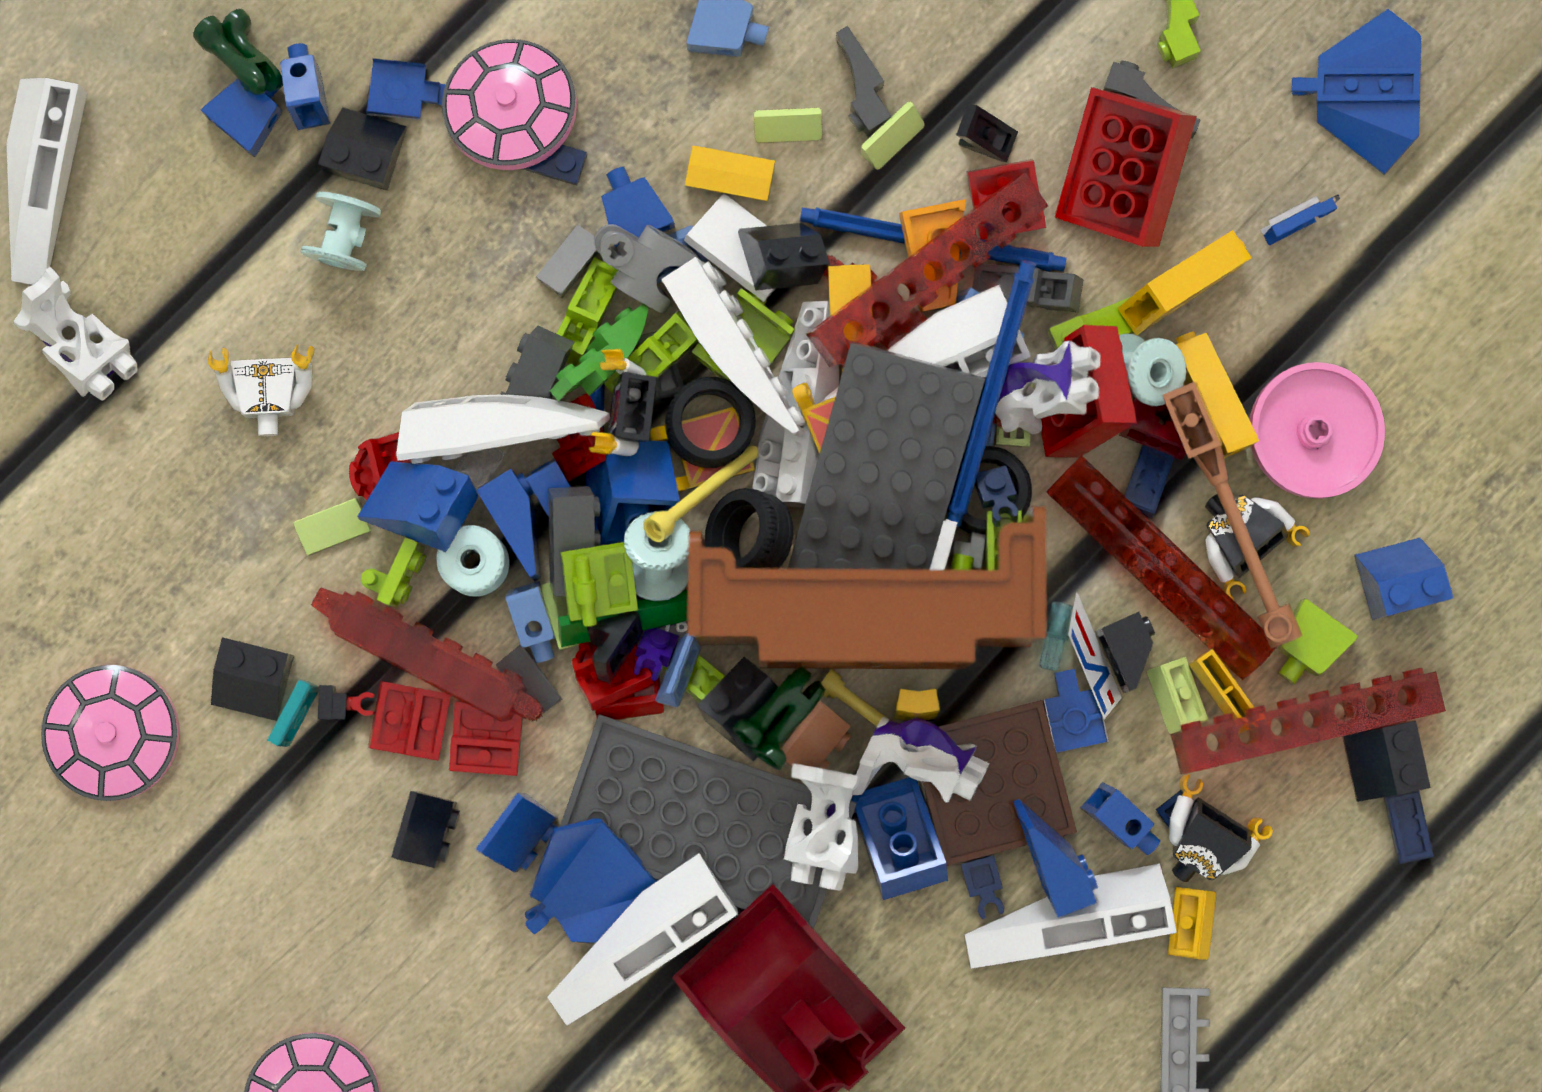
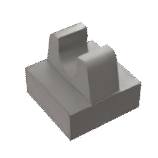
M971 533L968 542L953 541L950 556H954V553L974 557L972 570L981 569L986 535Z

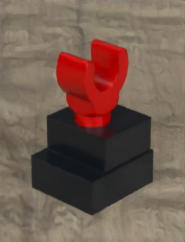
M319 685V720H348V710L358 711L365 716L375 714L374 711L364 710L361 705L363 699L368 697L375 698V694L365 692L358 697H349V694L335 693L336 686Z

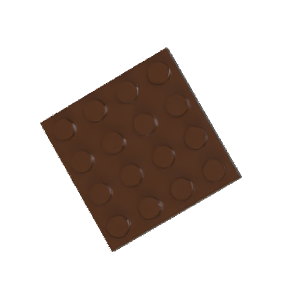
M1042 700L939 726L956 745L974 744L977 746L973 756L989 763L987 771L971 800L953 793L948 803L944 802L939 790L932 782L922 781L934 829L947 866L1028 845L1013 801L1018 799L1026 804L1060 836L1077 832Z

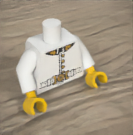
M297 344L292 351L291 358L231 361V366L228 365L229 351L226 348H222L224 359L220 361L215 360L212 356V351H210L208 364L215 370L220 390L232 408L241 412L246 418H258V436H277L278 417L293 416L294 410L301 407L312 388V365L310 362L315 352L312 346H309L307 356L299 354V345Z

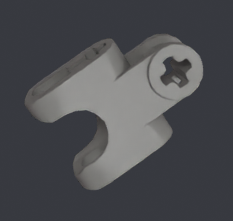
M609 224L601 227L594 237V246L602 259L608 265L618 270L611 283L622 292L660 313L667 311L671 300L667 298L664 290L657 287L659 273L669 266L681 267L693 258H698L691 248L651 225H646L641 235L637 237L620 226ZM611 243L614 245H617L619 243L617 247L611 246L610 248H608Z

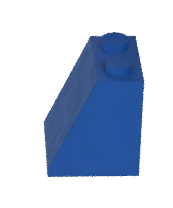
M638 442V450L634 455L606 454V460L595 466L596 497H599L600 517H597L600 544L608 545L624 542L627 528L640 515L654 511L667 512L680 501L668 442Z
M1421 538L1354 555L1372 620L1453 599L1444 564Z

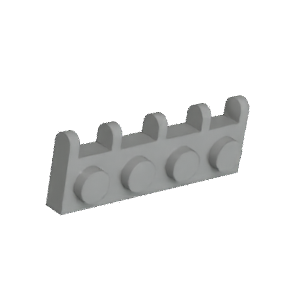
M1162 987L1160 1092H1209L1208 1088H1196L1197 1061L1207 1062L1210 1058V1054L1197 1053V1027H1210L1209 1019H1197V996H1210V988Z

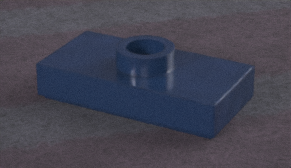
M1142 445L1121 506L1152 518L1158 506L1174 457Z
M1414 791L1384 797L1398 864L1434 857L1420 792Z

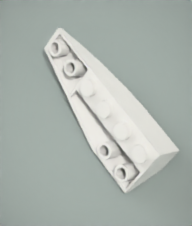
M49 78L20 79L6 143L11 281L33 285L43 276L44 271L51 266L87 92L79 84Z
M695 257L662 278L663 283L696 338L717 366L737 388L790 432L799 437L806 434L802 427V424L805 423L802 414L795 405L790 406L785 397L788 392L778 376L774 377L769 368V365H771L764 351L760 347L758 348L753 339L751 329L739 315L744 312L742 306L734 295L730 296L724 290L723 286L727 282L717 267L713 268L710 262L704 263Z
M997 285L935 313L886 351L980 377H986L1007 306V301L1000 286ZM1020 330L1018 331L1009 364L1018 363L1031 357ZM838 388L827 395L824 400L836 396Z
M829 301L803 302L794 328L795 331L792 334L779 374V379L788 392L785 397L791 407L795 405L802 416L803 413L792 393L794 387L801 383H807L810 387L814 403L817 404L824 401V398L839 386L838 353L832 352ZM766 414L759 437L758 457L756 458L752 489L773 495L786 506L804 508L819 457L816 444L806 420L802 424L806 434L799 437Z
M473 395L416 402L402 412L396 455L398 461L411 459V463L417 464L429 461L434 456H442L443 460H451L461 457L462 453L545 438L558 439L578 432L582 436L591 435L592 432H599L600 427L610 420L608 412L575 403L520 395Z
M700 853L643 890L548 995L547 998L566 1026L647 976L738 915V909Z
M1160 864L1095 875L1098 889L1093 890L1097 903L1059 918L1050 901L1045 897L964 934L970 968L1057 955L1177 933L1171 901Z

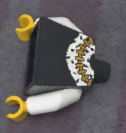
M621 349L601 350L605 356V362L600 363L601 369L603 371L616 370L621 376L613 389L608 433L592 432L591 435L595 436L596 442L594 448L590 447L589 450L594 453L632 456L638 450V442L649 441L657 377L647 376L644 369L629 359L624 358Z
M1216 494L1205 505V508L1214 516L1207 523L1209 535L1205 542L1208 561L1220 582H1225L1223 587L1225 596L1234 601L1230 595V588L1233 585H1239L1243 594L1246 593L1245 585L1235 580L1234 576L1236 574L1239 578L1249 571V568L1218 494ZM1243 494L1235 499L1260 560L1285 539L1292 546H1301L1300 542L1295 539L1297 530L1304 537H1309L1310 531L1305 526H1295V520L1276 501L1258 497L1250 499Z
M1190 775L1182 776L1179 786L1183 794L1177 797L1170 817L1169 840L1173 844V856L1178 860L1172 869L1173 874L1179 880L1188 882L1196 872L1208 880H1215L1221 874L1226 875L1244 869L1260 847L1259 840L1271 837L1273 833L1272 827L1266 825L1262 832L1258 833V826L1262 823V818H1252L1246 828L1198 797L1194 801L1192 799L1193 795L1198 794L1203 788L1202 780L1198 779L1195 788L1190 791L1186 785Z

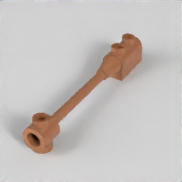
M1197 381L1163 394L1162 396L1188 458H1194L1210 484L1216 489L1267 611L1257 617L1270 648L1283 645L1303 636L1290 604L1279 607L1227 482L1228 475L1221 446L1223 443Z

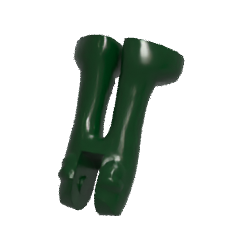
M243 9L231 11L222 23L216 16H208L201 20L194 29L193 38L203 50L214 54L233 72L245 91L251 92L253 95H262L265 89L273 92L283 86L282 75L278 68L269 58L254 47L247 37L251 27V19L246 11Z
M802 666L787 676L771 698L756 714L749 719L739 720L732 727L733 732L741 742L749 747H753L751 751L759 759L776 770H781L787 760L782 750L785 740L812 712L826 690L820 681H815L801 693L800 691L811 677V672ZM785 707H787V711L783 715V717L763 737L764 732L770 726L771 722Z

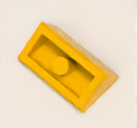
M1175 887L1173 916L1177 933L1170 934L1167 955L1203 960L1209 959L1216 892Z

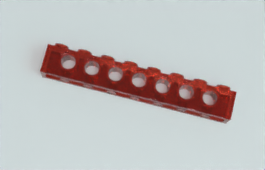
M1026 173L1014 177L806 333V336L829 367L840 364L844 368L851 343L844 335V327L847 323L852 324L857 331L856 339L853 342L867 344L871 347L886 336L883 332L892 324L897 328L912 317L909 312L918 304L922 308L927 306L938 297L935 291L945 284L950 288L963 279L965 276L962 271L971 264L974 268L980 266L991 257L988 251L996 245L1000 249L1017 238L1014 232L1024 225L1028 229L1043 218L1040 212L1049 205ZM1004 205L1010 207L1013 211L1012 222L1007 221L1003 217L1002 210ZM978 225H982L987 230L988 237L985 242L977 237L976 229ZM952 244L957 245L961 250L962 257L959 262L955 261L950 255ZM926 264L931 265L935 269L936 276L933 281H929L924 275ZM899 284H904L909 290L907 301L900 299L897 294ZM873 303L878 304L883 310L881 321L875 320L871 315L870 310Z
M1082 455L1046 491L1054 501L1210 650L1213 649L1217 656L1242 681L1259 668L1277 648H1270L1262 627Z
M1421 667L1402 672L1404 679L1396 681L1392 680L1391 675L1371 679V687L1361 689L1359 682L1339 687L1341 694L1329 696L1328 690L1308 694L1309 701L1298 704L1297 698H1291L1276 702L1278 709L1266 711L1265 705L1245 709L1246 716L1234 719L1233 713L1212 717L1214 724L1202 727L1200 720L1180 725L1182 732L1171 734L1180 775L1445 712L1446 709L1437 673L1435 671L1424 674ZM1400 688L1407 694L1405 705L1401 704L1398 699ZM1368 696H1371L1376 702V708L1373 713L1366 706ZM1337 703L1344 708L1345 714L1342 720H1339L1334 712ZM1305 711H1308L1313 717V724L1310 728L1306 727L1303 722ZM1274 718L1281 724V732L1278 736L1271 730V722ZM1241 726L1246 727L1250 734L1249 741L1246 744L1239 738ZM1210 733L1218 741V746L1214 752L1208 748L1206 743L1207 736Z

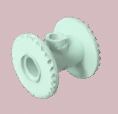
M317 192L315 199L332 207L327 225L333 227L334 231H325L321 248L302 246L301 254L331 266L364 271L367 264L350 257L354 246L360 248L364 240L366 228L360 227L361 216L380 217L381 210L370 203L331 192Z
M1134 334L1119 335L1132 399L1135 396L1142 403L1151 406L1166 404L1162 395L1182 387L1186 379V363L1182 351L1177 345L1167 339L1153 338L1145 341Z
M648 512L640 515L629 525L624 537V546L627 555L632 560L636 594L639 597L652 601L669 600L680 594L688 585L690 529L682 519H679L675 522L673 533L662 542H655L648 537L643 528L644 520L654 513Z
M467 525L460 528L447 552L438 550L437 567L442 579L450 587L464 595L478 597L490 594L502 585L509 571V555L504 544L492 532L480 526ZM478 553L481 559L480 564L474 569H468L466 566L467 558L472 554Z

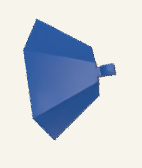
M1387 9L1319 55L1317 78L1292 77V96L1317 94V123L1384 175L1419 137L1421 35L1400 17Z
M590 819L554 828L530 891V897L541 903L525 912V917L528 919L526 926L533 934H536L548 924L549 919L555 917L571 942L596 943L638 895L657 881L642 865V860L622 838L619 839L602 819Z

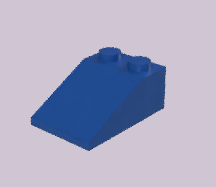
M390 462L357 517L363 522L447 552L479 496L468 475L440 465Z
M509 469L476 491L527 574L536 582L541 579L535 505L530 497L534 492L522 472L516 475L512 469Z
M908 777L865 790L862 795L852 794L851 800L857 803L854 809L883 900L948 881L947 863L917 780Z
M517 793L477 846L476 850L514 873L518 872L520 868L526 871L538 855L533 850L541 840L547 843L552 836L554 828L558 827L554 824L558 817L527 793Z
M1020 799L1013 801L1042 888L1057 917L1059 918L1096 904L1093 890L1098 889V885L1092 870L1088 868L1083 854L1077 856L1071 844Z

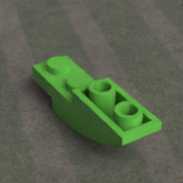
M645 304L640 305L635 310H632L630 306L614 318L615 324L611 326L606 322L593 332L592 335L595 340L586 348L588 352L578 360L580 365L574 367L571 363L556 375L559 381L550 392L557 401L567 396L579 386H582L590 396L616 372V370L603 371L601 369L600 363L605 362V356L601 350L621 349L624 358L629 357L638 343L646 323L648 307Z

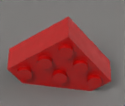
M1083 325L1064 338L1063 343L1071 341L1080 348L1091 347L1100 353V366L1097 369L1089 370L1087 373V378L1091 377L1097 381L1099 398L1086 403V414L1084 415L1054 414L1041 418V436L1045 457L1079 458L1137 423L1117 326Z

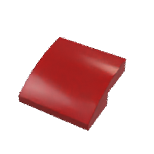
M1033 159L966 171L979 239L984 240L1046 228L1042 197L1039 194Z
M587 393L570 402L596 409L591 397ZM579 432L558 438L557 441L560 448L552 452L554 459L568 482L606 460V454L594 453L589 450L590 447L594 448L595 436H582Z
M380 681L368 748L439 761L451 694Z
M456 700L449 771L517 776L524 705Z

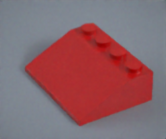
M1091 87L1054 218L1142 247H1159L1197 116Z

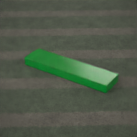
M688 590L682 591L676 597L669 600H637L638 610L635 612L639 613L642 630L688 621ZM623 613L596 617V620L599 621ZM568 615L558 617L561 647L590 642L587 626L583 625V620L570 621Z

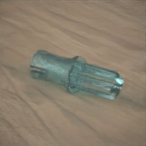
M1051 602L1046 638H1044L1039 666L1043 669L1051 671L1059 669L1064 642L1069 639L1066 632L1073 608L1069 604Z

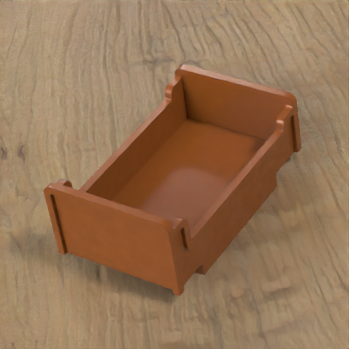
M1032 506L1023 516L1022 523H1008L1003 526L998 537V570L735 568V558L731 551L725 548H705L702 531H689L688 636H694L699 645L757 646L759 648L760 668L797 669L802 666L805 669L964 670L975 662V647H1031V643L1035 640L1046 638L1045 506Z

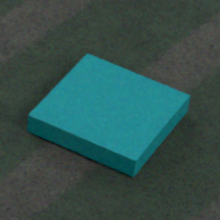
M298 680L267 741L276 746L288 747L291 745L319 692V686L309 681Z

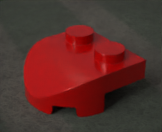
M399 432L378 439H368L358 446L360 450L355 460L350 462L349 465L350 482L358 496H363L368 500L390 462L411 463V459L400 461L397 459Z
M591 641L580 643L575 658H572L577 684L592 711L654 684V681L651 680L652 674L648 668H642L638 675L634 674V667L638 658L635 656L638 648L637 643L610 684L599 680L593 663V655L597 647L592 645Z

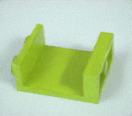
M741 288L737 293V300L744 312L739 315L751 329L753 339L758 348L760 347L772 364L790 341L795 331L791 326L793 320L780 310L773 313L764 306L767 302L766 300L763 302L750 291L747 293ZM699 342L692 350V356L720 378L731 381Z

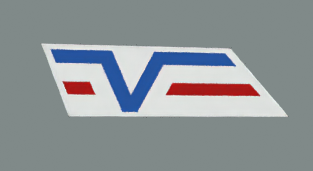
M1076 591L1068 635L1101 714L1105 719L1122 697Z

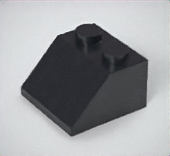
M342 107L327 134L318 165L323 172L388 191L407 126Z
M803 223L741 228L738 231L755 291L818 284L830 264L821 234Z
M1140 612L1095 631L1123 693L1137 688L1153 645L1151 636L1155 635V631L1147 616L1142 618Z
M222 637L213 670L211 705L277 721L294 655Z
M744 656L697 706L704 720L754 762L758 757L751 751L753 747H749L741 742L733 732L732 727L739 720L749 719L756 714L775 693L778 686L767 674ZM785 707L775 717V719L771 722L770 726L764 732L763 737L783 717V715L787 711V707Z
M1416 721L1342 735L1357 802L1431 788Z
M410 791L391 858L431 868H438L440 862L445 863L451 843L446 842L449 829L455 830L460 816V810L455 809L457 802L421 791Z

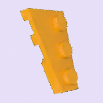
M966 199L899 213L920 313L956 304L960 267L958 260L960 242H962L963 237L962 220Z

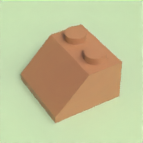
M819 701L812 712L801 722L783 745L782 750L787 758L786 763L791 767L794 763L827 769L831 764L826 759L834 748L838 752L841 751L852 737L847 733L851 726L824 703Z

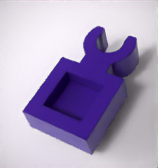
M657 627L645 630L635 654L638 658L634 667V674L638 675L642 668H648L653 672L651 680L656 681L662 666H668L679 635Z

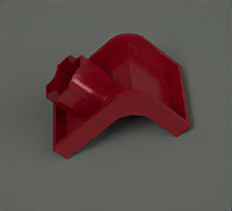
M774 884L766 889L672 976V979L718 1036L774 1092H838L842 1087L849 1091L869 1073L865 1066L906 1029L886 1005L832 950Z

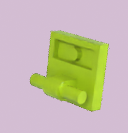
M405 537L388 575L376 569H367L361 575L362 585L379 593L377 600L395 609L398 608L400 603L405 605L413 586L409 585L414 572L419 574L426 561L427 555L423 554L425 547Z
M624 542L560 552L570 621L583 620L584 626H593L597 624L596 617L638 610L632 560L626 553Z

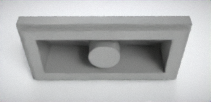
M577 225L536 278L563 298L589 266L593 258L597 256L598 252L594 246L595 236Z

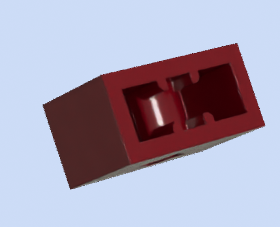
M1134 396L1132 402L1135 407L1137 423L1121 432L1119 436L1154 448L1182 461L1186 451L1167 405H1147ZM1160 419L1164 421L1163 424L1159 423Z

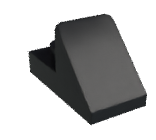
M967 104L956 135L960 137V146L1001 162H1007L1018 131L978 105Z
M626 612L599 620L596 625L587 626L591 644L597 647L593 655V663L599 680L611 683L643 634L638 612Z

